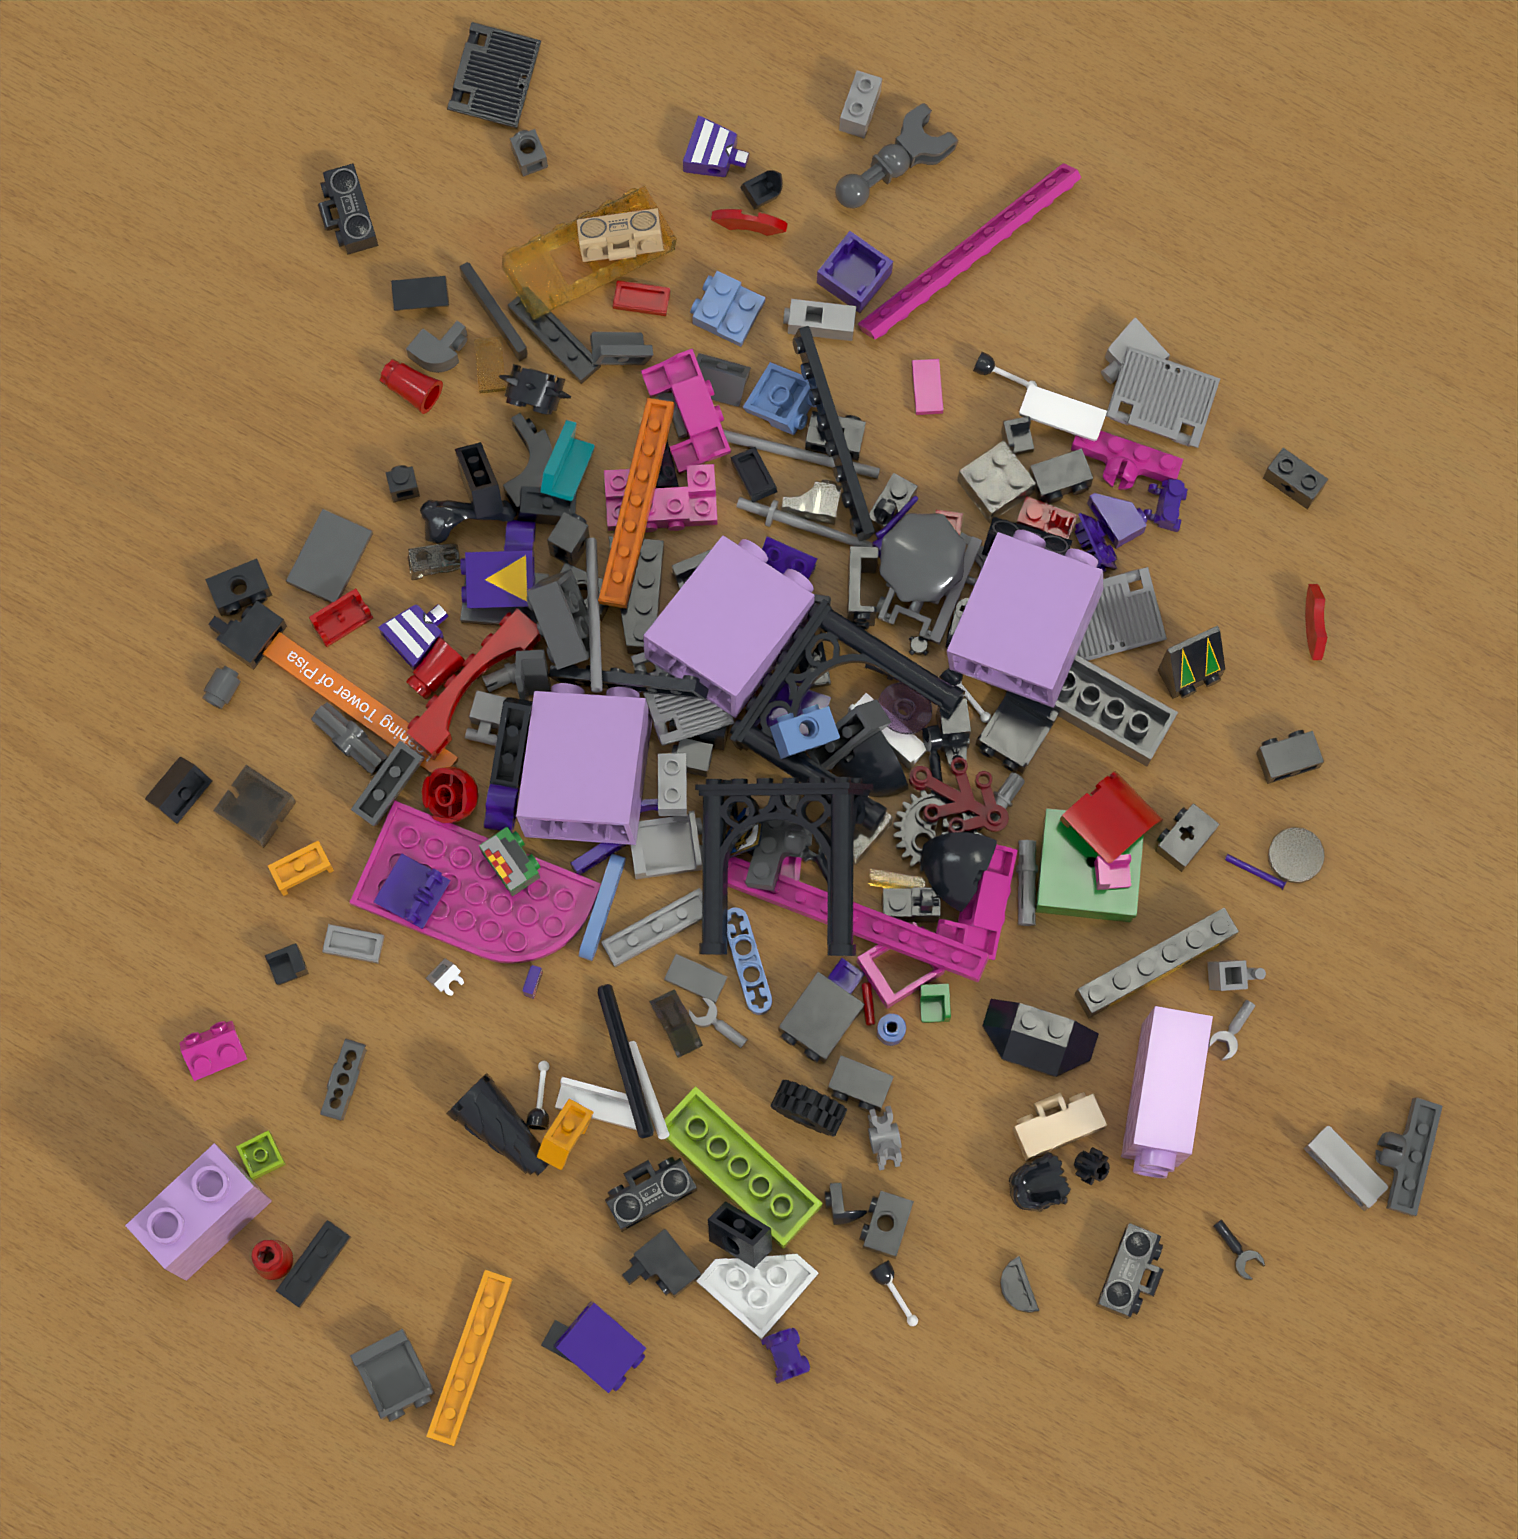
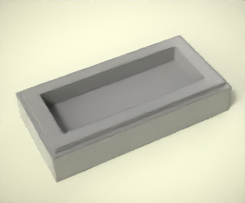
M328 924L322 952L379 964L384 935Z

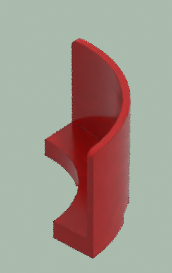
M1117 771L1102 779L1095 786L1096 789L1091 792L1092 796L1088 793L1083 795L1060 818V821L1067 828L1071 825L1108 864L1117 859L1154 825L1163 821L1154 809Z

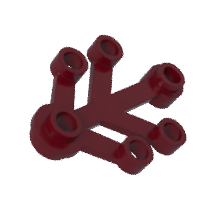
M957 757L953 759L950 765V771L956 777L959 791L932 777L931 771L925 766H916L911 770L909 784L912 788L916 790L929 788L953 802L941 806L928 804L923 812L926 821L933 823L942 817L970 811L978 816L967 820L959 817L951 819L948 825L949 833L965 832L981 827L991 832H999L1007 826L1009 815L1003 806L996 804L991 788L992 775L989 772L980 771L975 778L976 787L981 789L983 805L974 799L966 773L968 763L964 758ZM961 763L964 769L961 771L956 770L954 764ZM922 772L926 775V779L919 780L916 774ZM979 777H986L988 779V783L981 784L979 782ZM933 809L937 812V816L930 817L927 811ZM990 814H998L1000 820L993 821L990 818ZM959 823L962 829L956 831L952 828V824Z

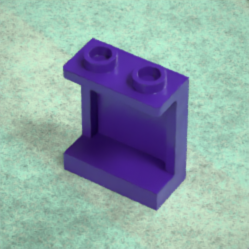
M592 1301L589 1302L553 1345L607 1393L612 1389L617 1391L626 1380L625 1373L630 1367L635 1369L645 1358L643 1352L646 1350L644 1345Z

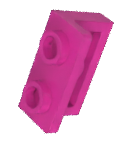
M225 1021L218 1022L212 1025L210 1030L200 1034L199 1032L191 1033L180 1042L181 1053L194 1081L247 1060V1055L237 1035L233 1021L227 1023Z

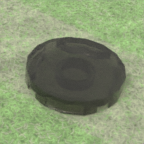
M1292 827L1281 831L1273 838L1269 847L1268 862L1271 870L1278 878L1301 884L1310 881L1320 872L1324 863V848L1313 832L1304 828Z

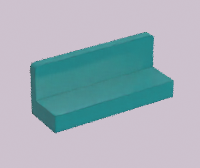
M566 420L543 472L541 493L569 501L574 499L595 448L594 444L575 439L576 422Z

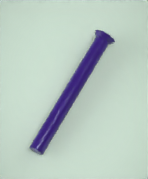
M1229 854L1225 858V861L1280 887L1282 890L1287 882L1273 877Z

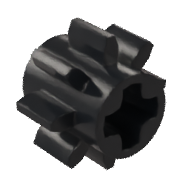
M1094 1147L1090 1149L1089 1153L1083 1150L1074 1161V1168L1077 1170L1075 1175L1089 1185L1094 1183V1179L1101 1182L1107 1177L1110 1170V1165L1107 1162L1109 1157L1103 1155L1102 1151Z

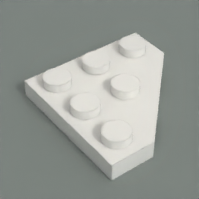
M798 1254L766 1256L755 1268L738 1258L715 1259L696 1282L762 1339L819 1273Z

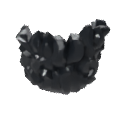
M1047 1152L1043 1157L1035 1159L1032 1163H1024L1023 1166L1013 1172L1009 1178L1010 1196L1013 1203L1019 1209L1042 1212L1043 1209H1047L1051 1205H1066L1068 1203L1066 1196L1070 1193L1071 1188L1068 1187L1069 1184L1066 1182L1068 1180L1067 1177L1060 1176L1064 1173V1169L1061 1167L1062 1161L1058 1160L1057 1156Z

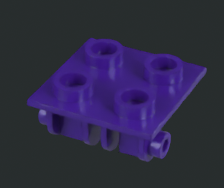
M1079 513L1081 522L1075 525V535L1082 545V550L1093 547L1087 553L1093 555L1098 560L1097 568L1102 569L1103 573L1106 572L1105 567L1117 569L1114 562L1117 560V556L1112 546H1107L1103 536L1106 535V531L1099 520L1096 521L1092 517Z
M766 537L762 550L768 557L766 564L782 574L787 569H793L809 580L810 575L813 574L816 568L818 558L773 538Z
M401 854L373 902L423 929L451 880L442 876V873L438 870H431Z

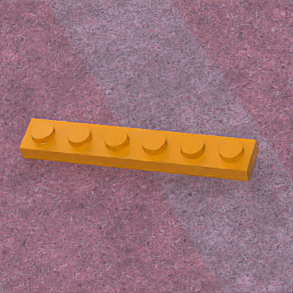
M488 1270L484 1271L426 1437L455 1447L513 1279Z

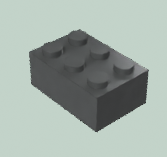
M570 569L541 579L526 591L528 594L526 599L530 610L534 611L537 617L538 632L542 637H545L547 642V654L550 661L555 663L557 669L587 660L590 657L588 610L572 570Z

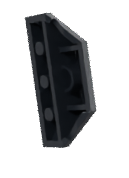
M990 999L982 1024L1001 1060L1053 1077H1058L1091 1061L1099 1033L1075 1020L1022 1003Z

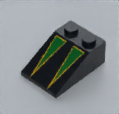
M1218 625L1167 649L1158 672L1172 699L1181 696L1182 699L1187 698L1197 692L1195 688L1204 684L1206 687H1210L1221 681L1220 677L1226 668L1221 632Z

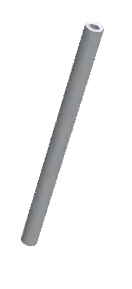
M723 430L727 442L750 448L756 447L758 450L831 468L835 467L833 458L828 455ZM853 462L856 474L878 479L880 468Z
M587 538L586 566L591 691L601 692L603 689L597 540L595 538Z

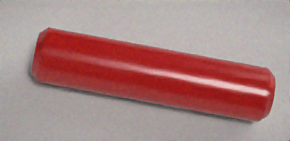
M863 983L862 995L863 1003L865 1004V1024L871 1026L875 1024L871 983Z

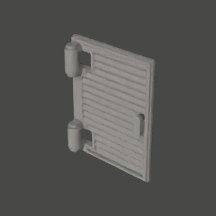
M1128 346L1106 417L1119 423L1132 425L1169 438L1176 443L1198 448L1220 378ZM1120 402L1132 405L1130 414L1118 411ZM1182 423L1194 427L1191 436L1179 432Z
M1148 567L1103 579V592L1076 655L1088 661L1167 639ZM1141 580L1143 588L1130 592L1128 583Z
M644 652L631 656L634 670L647 672L645 663L650 661L645 658ZM654 664L656 671L651 672L650 674L652 676H658L659 673L667 672H665L664 670H662ZM643 693L662 746L734 724L730 714L707 699ZM674 720L677 730L668 733L665 722Z

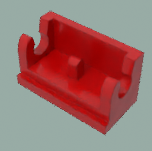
M356 588L309 617L312 626L326 647L374 619L370 609L364 603Z

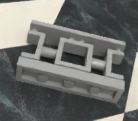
M961 533L960 536L968 545L964 556L963 578L944 595L947 597L933 631L928 630L932 619L919 614L924 601H912L909 610L895 605L892 614L887 613L895 595V591L891 587L887 597L881 596L877 604V612L880 613L878 620L894 625L898 613L924 623L919 636L940 645L982 540Z

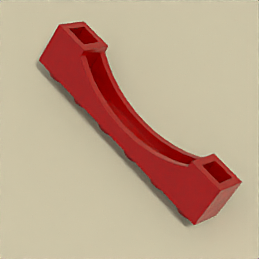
M516 609L513 614L509 612L503 617L499 623L501 627L497 632L486 636L481 643V650L476 655L472 653L462 665L464 669L458 675L453 674L444 685L446 689L439 696L434 695L426 704L427 710L422 716H415L408 724L407 729L409 730L406 733L409 740L433 760L452 740L449 732L451 720L460 700L470 686L497 663L515 656L516 651L532 650L543 638L538 632L537 624L519 609Z

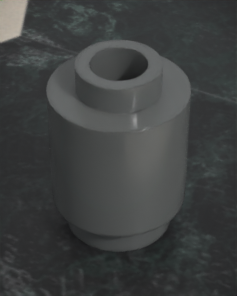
M224 666L223 669L216 668L203 690L205 694L202 699L219 709H222L225 704L228 705L241 682L237 678L239 674L227 666Z

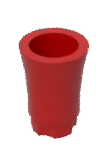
M391 359L384 366L379 380L389 390L408 401L422 414L431 410L443 388L441 380L427 376L395 359Z
M439 637L426 657L412 672L414 675L410 676L406 683L426 700L432 694V691L435 693L443 683L463 667L465 659Z
M263 1240L257 1243L252 1250L251 1259L254 1268L265 1279H281L292 1268L293 1253L289 1246L282 1241ZM273 1253L275 1255L274 1259L269 1260L267 1263L265 1260L266 1255Z

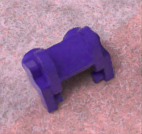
M1168 479L1162 481L1161 487H1164L1162 489L1157 488V484H1149L1148 491L1159 495L1155 514H1152L1150 509L1143 511L1146 518L1157 523V527L1178 532L1181 525V519H1178L1181 500H1186L1188 491L1184 486L1185 483L1178 479Z
M789 1328L761 1339L762 1345H766L767 1350H771L778 1369L775 1372L777 1375L775 1378L776 1384L810 1371L808 1359L804 1355L801 1356L797 1345L800 1343V1338L795 1328Z

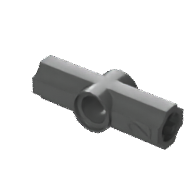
M328 702L321 705L311 718L312 722L332 739V743L347 757L351 756L372 776L378 772L388 758L368 739V735L351 720L348 721Z

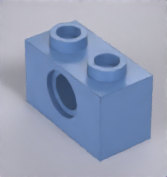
M816 704L802 709L803 715L794 717L793 713H789L777 718L778 723L771 726L770 730L781 759L840 738L829 706L820 709L819 705ZM801 723L805 724L808 728L809 733L807 737L802 735L799 730Z

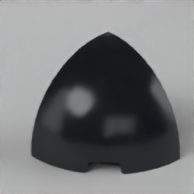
M882 731L877 732L856 746L850 755L841 759L832 769V773L837 777L863 778V784H873V790H869L870 797H889L908 790V783L903 769Z
M953 832L936 836L923 845L922 865L925 875L935 892L947 904L960 912L966 908L978 889L977 884L982 873L987 871L997 840L974 833Z

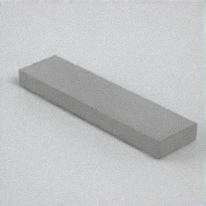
M698 888L601 941L614 967L701 921L702 890Z

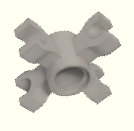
M891 1106L885 1107L886 1111L883 1112L884 1116L882 1117L876 1116L875 1109L869 1110L870 1115H868L870 1126L868 1128L869 1139L873 1154L878 1153L876 1159L879 1170L885 1169L884 1165H886V1160L888 1159L893 1160L895 1167H899L900 1162H902L900 1148H902L897 1123H892L893 1113Z

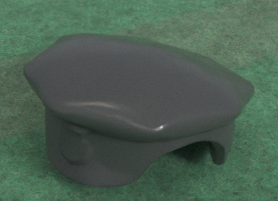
M908 513L883 537L880 574L901 601L937 602L963 578L966 542L943 514Z

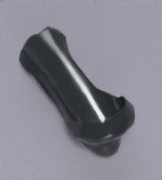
M428 500L420 508L421 516L425 520V540L435 544H441L446 541L450 531L463 520L477 519L471 503L452 500ZM502 500L504 512L489 518H479L478 520L513 521L517 516V509L507 500Z

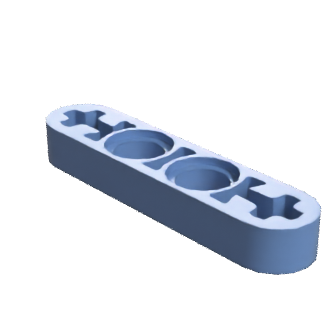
M615 854L610 856L580 947L579 957L590 961L594 959L622 875L625 857Z
M731 908L728 910L727 940L749 1011L756 1015H763L771 1008L772 996L746 912L740 908ZM736 914L737 918H743L744 920L740 922L741 933L747 930L748 934H741L732 939L731 935H736L735 926L733 924L729 925L728 922L731 921V915ZM745 940L751 944L752 949L749 954L740 955L736 952L735 946L739 941ZM749 967L756 968L760 973L758 980L755 982L746 981L743 977L745 969ZM763 984L764 988H759L760 997L766 998L767 1001L764 1002V1008L759 1009L758 1005H752L751 1003L755 1001L754 990L747 992L746 988H756Z

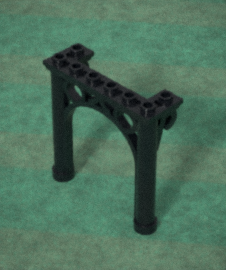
M823 599L820 605L816 603L808 614L810 620L806 626L799 627L792 639L794 644L789 651L785 649L778 658L777 664L779 666L773 674L769 673L763 680L761 685L763 690L759 696H753L747 704L746 710L748 712L742 721L738 719L730 730L732 736L730 739L740 751L742 749L746 751L748 749L752 750L793 778H799L801 783H808L809 777L825 778V783H834V777L837 776L811 760L804 751L781 759L772 732L767 725L768 717L777 708H783L788 714L793 713L794 717H797L807 691L823 674L844 664H869L884 671L950 715L960 704L965 695V690L957 685H950L832 609L827 600ZM822 641L831 642L834 646L833 658L825 662L815 661L812 653L816 646ZM838 641H841L860 654L840 656ZM806 654L809 664L816 669L813 672L808 669L804 673L794 674L793 672ZM786 683L790 687L789 700L793 701L791 707L787 702L774 701ZM796 683H802L799 689ZM759 723L761 724V726H762V728H763L762 730L759 729V728H757V726H758ZM826 795L831 800V795ZM862 796L865 803V817L862 826L873 832L885 816L887 808L868 796Z
M809 777L808 783H799V778H782V783H773V778H756V784H748V779L734 778L731 780L706 779V784H695V790H699V796H703L702 943H699V954L727 955L728 862L736 842L749 829L760 823L772 820H786L801 825L817 838L826 855L828 867L827 956H856V944H853L855 824H861L865 817V803L862 796H869V790H873V784H863V778L834 777V783H825V778ZM804 795L797 803L796 809L789 807L785 801V796ZM826 795H831V800ZM751 796H770V801L766 807L759 809L756 800ZM812 801H819L824 806V814L819 820L813 822L806 815V807ZM737 802H745L749 807V815L742 823L737 821ZM830 821L831 840L828 837V835L822 830V827L828 824ZM727 825H730L734 829L726 838Z

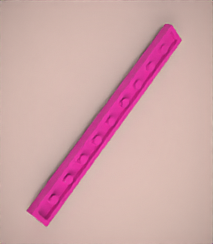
M1065 163L1061 164L859 322L858 326L861 331L873 339L885 335L898 321L908 317L912 310L926 303L935 292L946 287L958 274L968 270L972 263L981 256L987 255L999 242L1009 238L1013 231L1022 224L1029 222L1041 209L1051 205L1053 200L1060 194L1070 190L1081 179L1078 170Z
M736 857L729 859L728 887L827 924L828 892L781 874L778 876L774 891L749 888L745 881L751 863ZM853 902V935L979 982L989 959L988 953Z

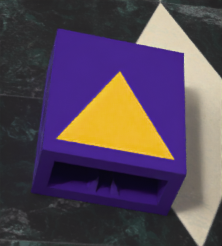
M534 551L465 552V558H461V575H466V586H462L461 589L462 603H467V608L529 607L526 591L535 585Z

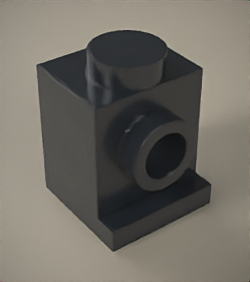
M400 465L386 472L393 503L420 497L413 466Z

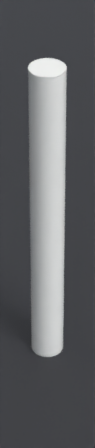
M635 1041L629 1042L650 1116L658 1138L666 1139L669 1137V1131Z

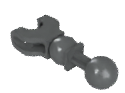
M925 103L917 106L905 115L901 133L896 138L895 144L883 146L878 154L872 157L871 168L861 175L847 174L838 181L835 188L837 200L846 208L855 209L861 207L869 198L870 188L880 180H883L888 185L891 183L892 178L902 176L909 167L912 168L916 164L936 165L955 150L959 141L952 132H947L939 137H932L926 134L923 127L929 122L932 110Z

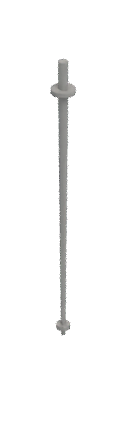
M739 497L736 507L767 517L765 522L767 527H771L773 520L855 547H872V542L866 540L859 542L858 537L777 510L779 503L777 500H773L771 507ZM968 576L965 583L975 586L977 579Z

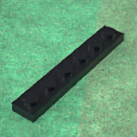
M574 664L560 669L551 665L548 676L558 683L591 687L590 665H587L586 669L579 668ZM610 668V671H602V689L626 687L639 693L707 699L709 688L700 683L699 678L690 675H684L683 679L675 678L674 675L668 673H659L658 676H652L650 673L641 670H635L634 674L627 673L619 668Z

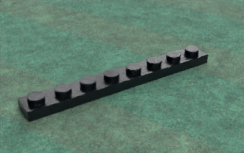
M801 327L797 330L792 340L793 348L797 355L800 354L802 360L801 373L804 380L809 382V398L813 406L816 405L819 414L817 415L818 427L820 431H824L827 439L825 441L826 452L829 457L833 458L835 467H833L835 480L837 483H841L843 489L841 494L844 507L846 509L849 508L852 533L854 535L857 534L859 542L868 540L875 530L810 327Z

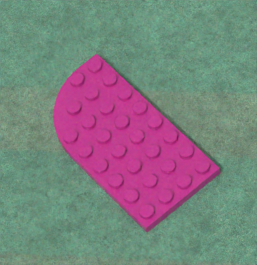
M394 800L349 903L478 957L494 962L513 964L544 958L570 942L586 923L595 904L601 884L535 857L541 866L537 870L540 878L512 897L480 851L479 845L489 838L452 823H441L434 820L427 813ZM401 854L431 870H438L442 873V876L451 880L423 929L373 902Z

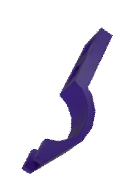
M645 799L641 801L640 813L650 810L658 811V799ZM600 843L572 861V869L576 874L582 875L609 858L611 854H615L626 847V844Z

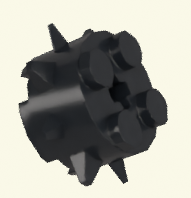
M513 364L510 375H499L500 379L508 383L504 395L507 397L506 403L519 407H526L527 404L533 405V411L552 415L553 411H557L560 399H571L569 394L562 391L565 383L564 378L557 377L555 381V375L531 368H522V371H520L521 366Z

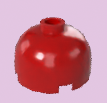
M442 767L433 770V773L424 780L421 791L425 808H429L433 814L430 816L441 823L458 822L471 815L479 798L475 779L466 770L459 767Z

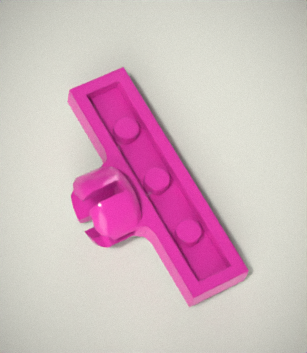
M1101 430L1097 441L1076 435L1071 447V451L1082 449L1084 455L1104 462L1106 467L1103 478L1112 488L1116 477L1121 479L1118 490L1131 488L1138 475H1144L1161 482L1168 479H1177L1184 460Z

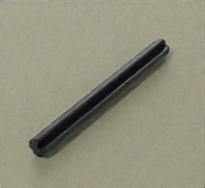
M610 984L601 985L598 987L597 993L637 1133L641 1139L653 1136L654 1128L613 986Z

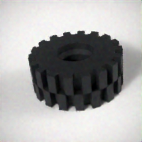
M789 1080L781 1081L770 1105L773 1110L784 1115V1117L816 1132H822L832 1137L836 1136L847 1112V1108L836 1100L830 1099L828 1096L807 1086L799 1085Z

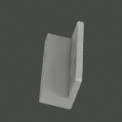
M1330 1126L1325 1127L1304 1148L1363 1211L1369 1209L1388 1189V1185Z

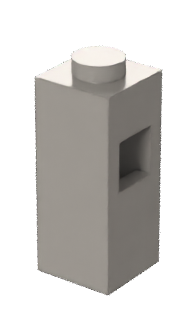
M791 299L790 308H785L783 324H788V334L795 335L799 328L809 326L813 337L852 341L856 306Z

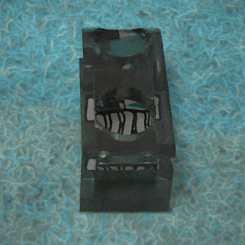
M437 544L408 549L407 559L411 580L422 579L423 576L449 573L461 568L457 544Z

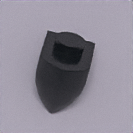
M768 170L741 185V190L754 210L775 200L781 194L783 188L781 173L775 170Z
M830 1183L829 1191H824L826 1209L831 1208L833 1225L847 1224L867 1214V1210L844 1211L841 1183Z

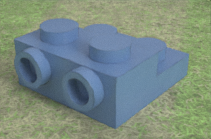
M716 271L714 277L709 275L703 285L702 290L706 292L702 300L697 298L692 305L690 313L694 314L693 324L741 347L765 303V297L742 287L740 281Z
M770 362L743 408L747 413L769 421L772 427L794 435L797 429L802 430L807 423L806 414L811 406L816 407V405L813 406L809 398L810 386L808 380H804L803 376L799 373Z

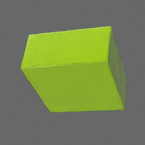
M269 1130L236 1146L252 1180L286 1165Z

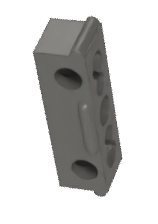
M345 1039L338 1061L333 1066L327 1084L328 1091L320 1115L340 1121L344 1120L367 1051L365 1044ZM355 1052L357 1058L351 1062L352 1068L345 1070V1066L349 1064L347 1055ZM342 1076L349 1077V1082L346 1085H339V1079ZM343 1091V1095L339 1097L341 1105L336 1109L331 1108V1103L337 1099L336 1093Z

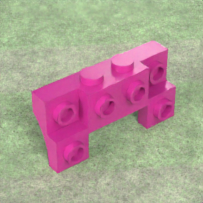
M693 349L678 353L659 364L641 370L650 398L672 391L687 431L688 440L670 446V451L679 474L686 472L688 465H705V462L731 453L720 423L724 421L722 411L719 405H713L711 396L715 394L710 380L704 381Z
M714 464L688 465V487L656 488L645 532H655L657 528L679 531L687 526L717 525ZM630 469L604 470L608 531H615Z
M996 845L987 871L982 873L977 884L978 889L966 908L960 912L958 923L939 919L936 934L989 954L988 960H995L1001 928L1005 921L1007 899L1011 892L1010 884L1017 855L1016 849Z

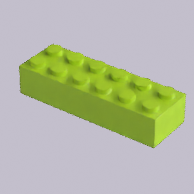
M696 1086L664 1119L669 1131V1137L665 1140L740 1210L769 1226L772 1239L782 1249L786 1247L822 1207L823 1203Z

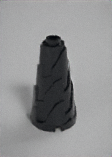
M486 1073L446 1114L472 1135L485 1142L494 1151L505 1156L525 1174L531 1175L535 1173L538 1176L549 1165L537 1158L541 1146L540 1142L530 1132L526 1123L518 1115L507 1097L492 1080L493 1078Z

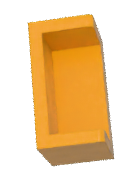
M319 840L268 865L283 896L289 894L287 889L325 870L329 873L334 871Z
M568 1099L544 1136L537 1158L562 1170L569 1153L579 1137L587 1131L594 1112Z

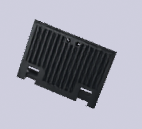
M472 22L447 110L517 128L541 40ZM480 35L487 37L484 46L477 45ZM464 93L471 94L468 105L461 103Z

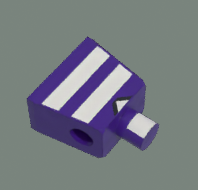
M698 116L683 159V172L726 177L730 164L742 168L746 167L749 152L736 149L737 134Z
M416 604L383 623L378 628L387 642L415 670L432 649L439 637L444 639L442 631L437 626L449 616L438 604L427 614Z

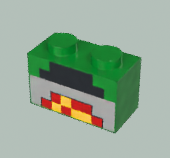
M508 827L480 844L479 848L513 897L540 878L537 870L541 866L532 854L527 856L521 847L525 843L517 831L511 833Z

